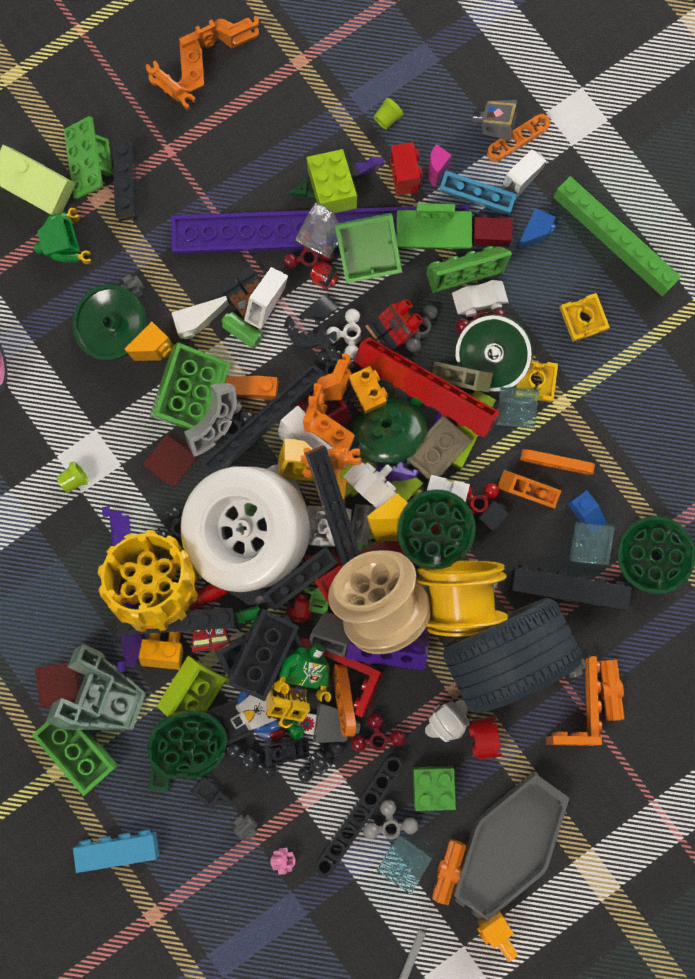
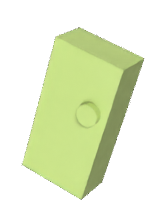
M2 145L0 150V186L51 215L62 213L76 183L17 150Z

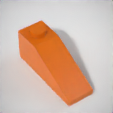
M231 376L226 377L225 383L235 386L236 397L273 400L278 395L279 382L277 377Z
M506 470L503 471L498 484L499 489L554 509L561 494V490Z

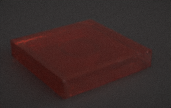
M166 435L143 465L174 488L196 461L197 457H194L193 454Z
M69 663L35 668L40 707L52 706L60 698L75 702L79 692L77 671L68 668Z

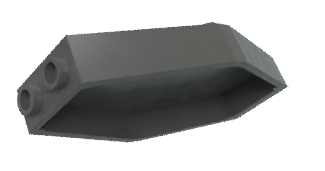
M532 772L483 812L475 821L461 863L460 877L453 888V894L456 897L454 900L462 907L466 905L472 909L471 913L477 918L482 919L483 917L489 920L539 879L549 866L569 797Z

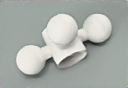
M349 309L345 313V319L349 324L344 327V330L340 331L337 327H330L326 331V335L336 331V341L340 337H344L346 343L349 344L345 348L344 353L354 359L359 349L355 345L361 340L360 327L356 324L360 319V313L356 309ZM351 331L357 333L355 337H349L347 334Z

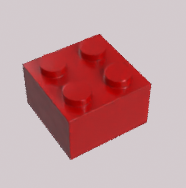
M414 142L391 146L390 166L396 196L418 193V188L421 186L423 174L422 168L418 167L419 151L415 149Z

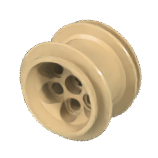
M371 551L351 559L333 579L328 594L329 605L334 614L343 620V627L347 637L356 647L372 654L391 653L408 646L421 635L430 618L431 609L428 594L423 586L416 582L415 567L406 556L394 551Z

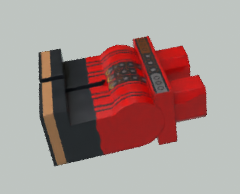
M405 299L399 303L391 304L373 322L368 323L365 327L374 340L379 339L377 342L396 352L420 330L419 326L423 319L417 313L412 316L409 315L408 311L412 308V304L408 299Z

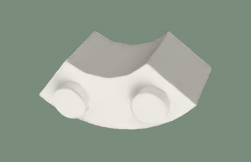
M491 280L479 285L466 286L452 293L457 313L466 314V317L474 316L477 312L489 309L491 311L501 309L502 305L508 303L503 281Z

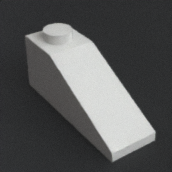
M226 296L172 312L179 337L190 339L195 334L201 332L229 306Z

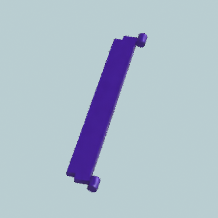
M109 506L102 507L103 517H110L112 546H116L125 539L124 536L131 533L129 515H122V511H110ZM135 571L130 572L128 577L133 576ZM125 580L120 582L118 595L121 594V587L126 582ZM136 590L130 591L128 596L133 595ZM125 603L129 609L139 610L138 603ZM141 634L121 635L124 662H117L118 672L126 671V666L137 665L142 643Z

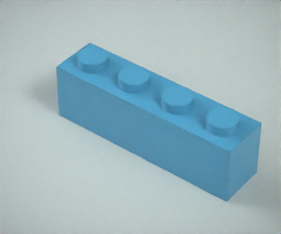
M445 171L439 188L441 193L509 216L517 196L515 193L449 171Z
M150 829L138 831L137 835H130V833L119 834L118 838L111 839V836L98 838L99 841L91 842V839L82 840L73 848L76 873L151 861L159 857L156 831L150 832Z

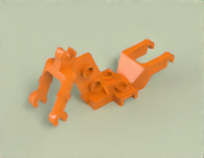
M254 16L255 22H251L249 18L233 24L224 19H218L215 22L209 20V25L201 29L199 25L196 26L195 32L179 38L182 69L181 80L175 82L169 74L167 75L159 68L156 61H153L154 68L146 64L150 83L158 85L165 93H168L176 101H180L183 107L189 110L190 106L186 103V100L190 99L194 103L196 100L192 94L188 93L204 86L202 48L212 47L217 42V38L231 49L256 39L259 36V29L257 28L259 25L258 17Z
M343 353L342 359L338 360L333 373L319 378L317 384H314V394L309 396V406L303 419L305 432L313 433L333 447V449H327L330 459L335 458V461H331L334 471L343 470L349 464L354 466L361 465V458H353L360 455V449L349 451L354 440V434L325 415L327 405L324 404V401L342 400L348 386L351 370L347 369L350 364V356L346 353ZM304 448V455L300 456L301 462L306 463V469H308L303 470V476L307 478L312 477L305 455L306 452L311 450L310 448Z

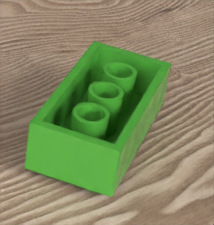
M46 722L32 734L33 738L83 796L93 790L119 766L89 730L62 729Z

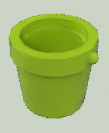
M386 98L373 117L383 129L387 130L398 119H401L404 113L393 100Z
M70 462L69 467L57 477L59 485L67 493L81 485H88L89 482L87 474L76 462Z

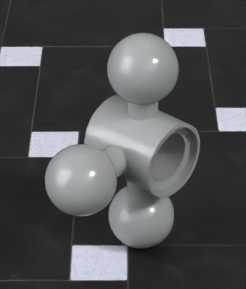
M385 800L380 806L381 813L386 816L382 826L368 823L363 828V834L368 839H375L380 833H383L387 839H395L402 830L408 834L415 833L418 830V822L416 819L409 817L403 823H398L393 818V814L396 811L395 803L391 800ZM388 824L396 826V830L393 833H388L385 830Z

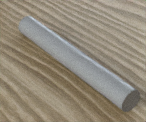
M419 930L399 979H408L426 935L422 930Z

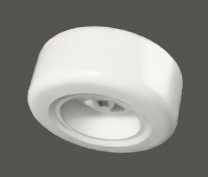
M229 467L210 474L193 489L185 503L181 517L183 548L188 554L195 571L210 584L227 591L248 592L279 583L299 565L309 542V515L300 493L283 476L260 467ZM247 503L257 506L254 516L246 514ZM233 506L236 507L239 514L235 520L227 517L230 508ZM264 517L267 523V531H261L258 527V521ZM225 526L231 527L233 531V536L229 539L226 538ZM256 537L264 541V546L258 551L254 549L252 544L253 539ZM237 541L245 544L244 554L233 550Z

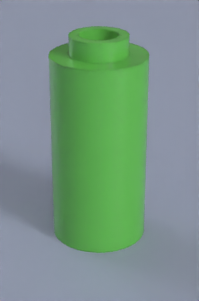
M234 312L227 313L221 321L223 323L222 328L252 349L263 338L264 334L244 321Z

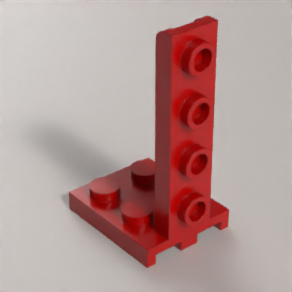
M310 636L307 639L302 638L301 643L303 647L312 649L313 646H309ZM324 651V656L370 676L369 679H365L361 690L364 691L362 697L357 698L353 707L356 709L354 714L360 717L366 716L384 672L372 668V663L347 660L346 653L343 657Z

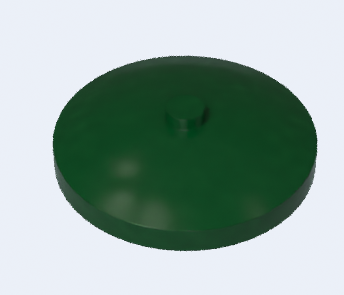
M112 284L98 286L86 293L79 301L73 316V332L79 346L88 355L104 361H115L128 356L129 354L125 348L146 328V315L140 300L131 291Z
M486 315L474 320L462 331L457 341V365L493 373L489 390L491 392L503 391L515 386L526 375L532 362L533 349L527 332L518 322L503 315Z

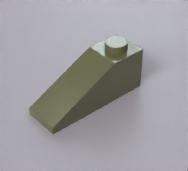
M435 361L432 371L433 374L452 385L489 392L493 373Z

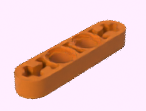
M539 114L513 130L511 139L516 142L514 147H509L506 144L507 140L499 139L492 143L487 151L488 159L492 162H499L545 133L550 125L549 117ZM538 122H540V123L544 122V123H545V124H544V127H543L542 125H539L538 127H536V126H537ZM527 129L530 131L531 136L523 137L521 131ZM493 150H495V151L500 150V151H499V155H497V154H494V155H493V154H492Z
M522 450L520 460L524 462L587 475H593L595 464L533 450Z
M335 664L333 667V682L342 736H355L356 721L347 666Z

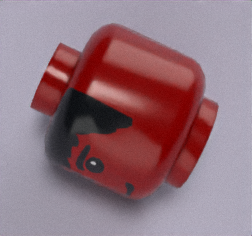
M325 261L319 264L316 263L310 273L312 282L323 289H328L331 285L334 287L339 279L337 268Z
M297 594L296 597L288 601L286 615L290 617V621L305 623V620L310 619L311 611L307 595Z

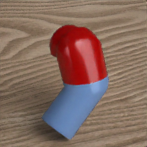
M286 728L271 733H256V735L268 741H276L285 736Z

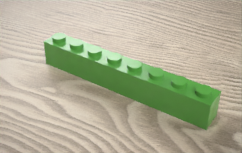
M571 176L557 189L553 198L662 297L681 278L675 270Z

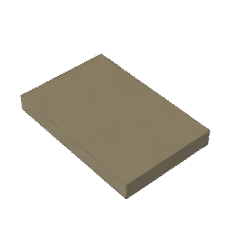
M442 416L429 430L424 443H421L416 449V453L406 459V461L430 481L431 475L441 477L472 440L445 416Z

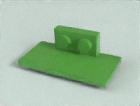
M90 116L64 129L71 181L76 183L73 189V197L76 199L102 188L101 174L105 176L113 174L109 141L95 134L93 118Z
M417 203L416 211L398 210L397 246L398 248L471 249L472 212L455 211V204Z

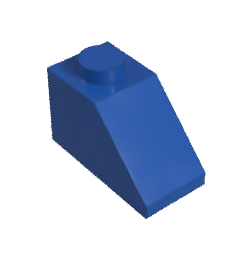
M535 208L518 244V248L521 249L544 241L548 234L552 235L556 227L553 224L556 217Z
M587 490L567 504L590 534H593L606 524L599 505Z

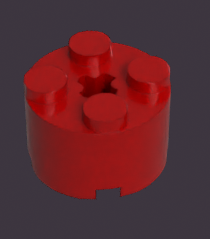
M496 716L474 719L469 724L470 736L475 737V743H472L473 756L478 757V760L502 757V752H498L501 749L498 725H493V721H497Z

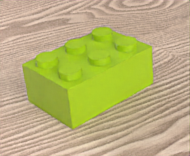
M343 149L307 157L308 174L320 215L325 216L356 209L357 194Z

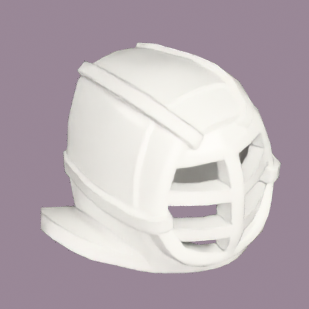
M459 700L455 703L451 701L444 705L438 704L434 708V713L429 718L430 723L425 728L427 736L431 738L440 737L445 742L461 738L466 727L469 725L468 718L466 717L468 707L464 700Z

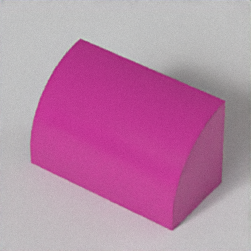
M437 144L431 152L428 168V178L434 187L444 177L445 171H448L452 156Z

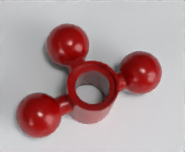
M490 483L485 486L483 496L477 495L475 497L472 495V489L469 486L466 499L470 501L469 509L473 515L481 514L487 509L488 499L496 498L499 494L498 486ZM480 500L483 503V509H476L474 501Z

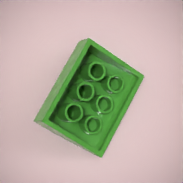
M489 246L481 252L471 251L463 257L458 258V256H454L442 263L440 261L431 263L427 267L426 274L432 293L504 273L512 255L511 251L500 246L495 248Z
M176 343L172 347L150 417L191 429L208 412L212 400L211 385L225 383L231 363L186 345Z

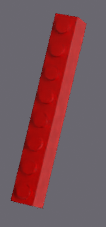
M368 337L361 342L354 358V362L359 364L361 368L365 369L370 366L372 371L376 370L380 379H385L393 387L402 389L409 396L421 400L426 406L438 410L443 416L450 417L457 424L471 429L478 436L485 437L491 431L500 414L499 411L374 339Z

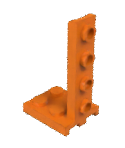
M592 656L585 660L587 666L585 668L587 732L571 733V736H568L567 732L552 733V736L546 737V745H602V737H599V733H602V722L599 721V713H601L602 707L601 701H598L601 684L597 680V673L600 672V663L597 661V656Z

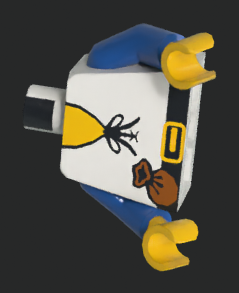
M241 691L237 698L238 704L236 709L239 714L230 719L235 729L245 724L249 730L253 729L257 733H271L293 725V723L287 724L285 722L286 716L281 718V720L278 717L266 716V700L262 701Z

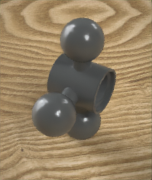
M434 305L424 307V318H422L423 322L421 325H424L427 330L425 332L418 331L414 334V337L407 341L406 347L410 352L419 351L421 348L420 339L428 337L431 330L430 320L436 318L438 310Z

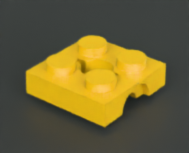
M597 293L586 296L577 302H568L560 306V311L572 342L610 328ZM581 311L589 315L590 321L588 323L581 320Z
M531 362L526 375L516 384L514 397L552 402L554 400L558 364ZM538 372L542 383L536 387V390H533L535 384L532 383L531 376Z

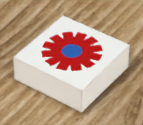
M308 713L303 722L298 721V725L304 728L305 734L314 735L316 714Z

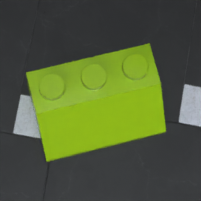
M188 656L156 707L166 716L184 710L206 712L226 678L202 662Z

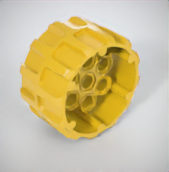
M146 530V533L137 535L130 533L124 536L125 539L116 546H111L107 550L108 555L103 565L98 568L97 574L102 582L99 588L100 596L122 623L131 624L137 631L145 632L147 629L156 628L160 631L167 630L168 625L178 619L182 621L187 616L186 611L191 603L197 600L198 594L195 590V581L199 579L198 573L195 571L188 554L172 536L165 538L158 535L155 530ZM158 555H165L173 558L171 561L166 558L157 560ZM152 560L151 564L145 565L147 561ZM170 567L166 573H162L164 568ZM180 568L181 575L179 582L173 583L172 580L177 575L176 569ZM136 571L133 576L128 577L130 572ZM148 579H153L151 583L145 584ZM125 580L126 582L121 587V594L118 595L120 582ZM170 586L168 591L162 592L164 587ZM136 590L133 595L128 596L130 591ZM153 597L150 603H145L148 598ZM125 603H140L141 605L139 610L129 609Z

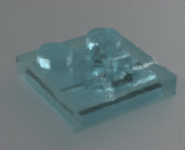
M500 387L498 402L500 414L496 424L535 428L539 390Z
M576 522L570 560L572 562L609 565L615 527Z
M399 835L394 840L377 871L407 893L412 894L432 858Z

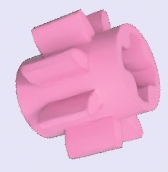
M279 848V851H274L270 861L273 870H278L279 875L291 872L295 865L293 852H288L287 848Z

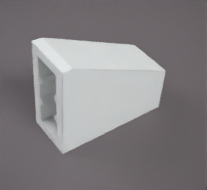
M531 150L506 174L501 189L517 194V199L543 169L546 163L544 157L540 153Z
M272 267L249 297L244 321L262 329L285 289L287 275Z

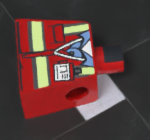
M213 606L203 607L202 610L213 609ZM227 628L194 630L192 651L215 650L230 642Z

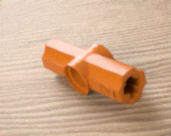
M617 660L599 661L602 681L600 682V694L604 700L606 720L624 719L622 703L624 689L619 679Z
M449 840L444 859L441 860L438 868V879L432 899L441 904L449 905L454 885L457 884L460 877V865L464 857L466 844L457 840Z

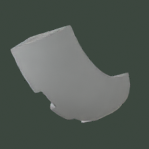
M229 383L211 385L212 400L208 412L197 425L184 431L194 457L215 446V442L222 435H225L231 426V420L237 404L234 385Z

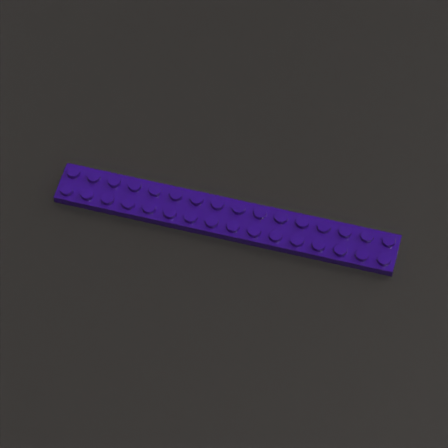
M469 204L455 205V211H469ZM416 206L358 208L321 216L319 210L171 216L173 254L303 249V246L297 241V236L302 231H308L312 235V242L309 244L310 249L322 248L324 246L339 248L335 224L387 213L392 214L397 240V211H416Z

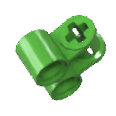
M306 587L305 591L311 594L309 600L310 611L319 614L327 612L329 604L319 588L310 591ZM314 605L323 606V608L314 607Z

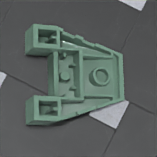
M82 644L74 650L68 668L85 675L74 703L63 698L55 701L52 704L46 722L59 728L70 730H133L146 693L130 678L118 672V667L108 662L104 658L105 655L100 651Z

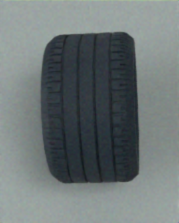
M545 598L508 613L507 620L473 636H462L445 646L443 652L444 661L448 665L447 667L468 709L476 713H483L510 704L558 681L580 666L582 652L555 601Z

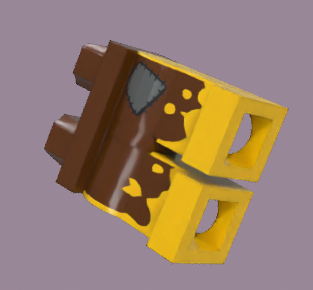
M279 670V672H278V674H277V676H276V678H275V680H274V683H275L276 681L280 680V677H279L280 670ZM273 683L266 698V716L278 718L286 716V719L303 722L310 711L309 703L306 702V687L286 683L289 685V691L287 694H283L281 690L277 692L274 689ZM280 707V711H274V708ZM294 710H297L299 712L298 715L292 713Z

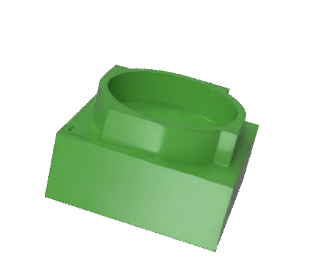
M391 213L335 224L346 283L402 273Z

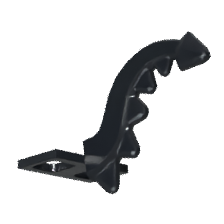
M287 316L284 327L287 328L288 336L295 345L303 349L321 346L323 350H326L332 362L337 363L339 359H342L340 349L337 346H333L336 344V331L326 335L325 330L321 328L317 335L309 331L306 338L305 332L297 335L299 330L293 329L295 325L294 320L291 316Z

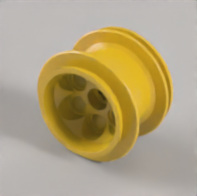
M457 561L452 566L444 569L417 568V573L420 576L416 578V582L429 586L431 611L427 631L441 636H473L507 620L508 615L506 613L495 610L494 583L500 582L507 577L505 573L501 572L504 570V565L490 561Z

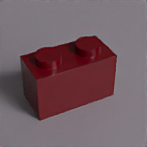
M487 215L475 217L472 245L510 246L512 241V218H507L506 216L489 218Z

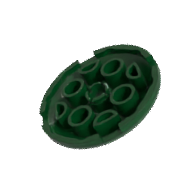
M386 399V405L365 414L364 410H362L356 417L351 429V433L354 434L352 444L355 449H360V456L376 464H394L414 455L416 449L421 443H424L427 435L426 419L421 410L414 404L402 399Z
M433 489L414 496L404 506L397 523V538L403 553L413 563L427 569H444L452 566V564L468 553L475 537L473 513L461 497L446 490ZM434 524L438 525L436 533H432L430 529Z
M649 516L637 520L624 531L618 544L617 559L622 574L634 587L647 593L663 594L678 589L689 579L695 566V546L691 536L676 521L661 516ZM653 550L658 553L656 561L650 555Z
M199 710L179 711L164 718L153 729L147 744L148 758L154 769L165 777L176 779V777H187L188 780L195 779L211 772L222 761L228 743L227 734L221 722L209 713Z

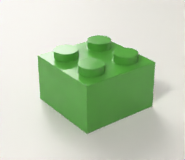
M452 766L413 767L415 811L456 810L454 768Z

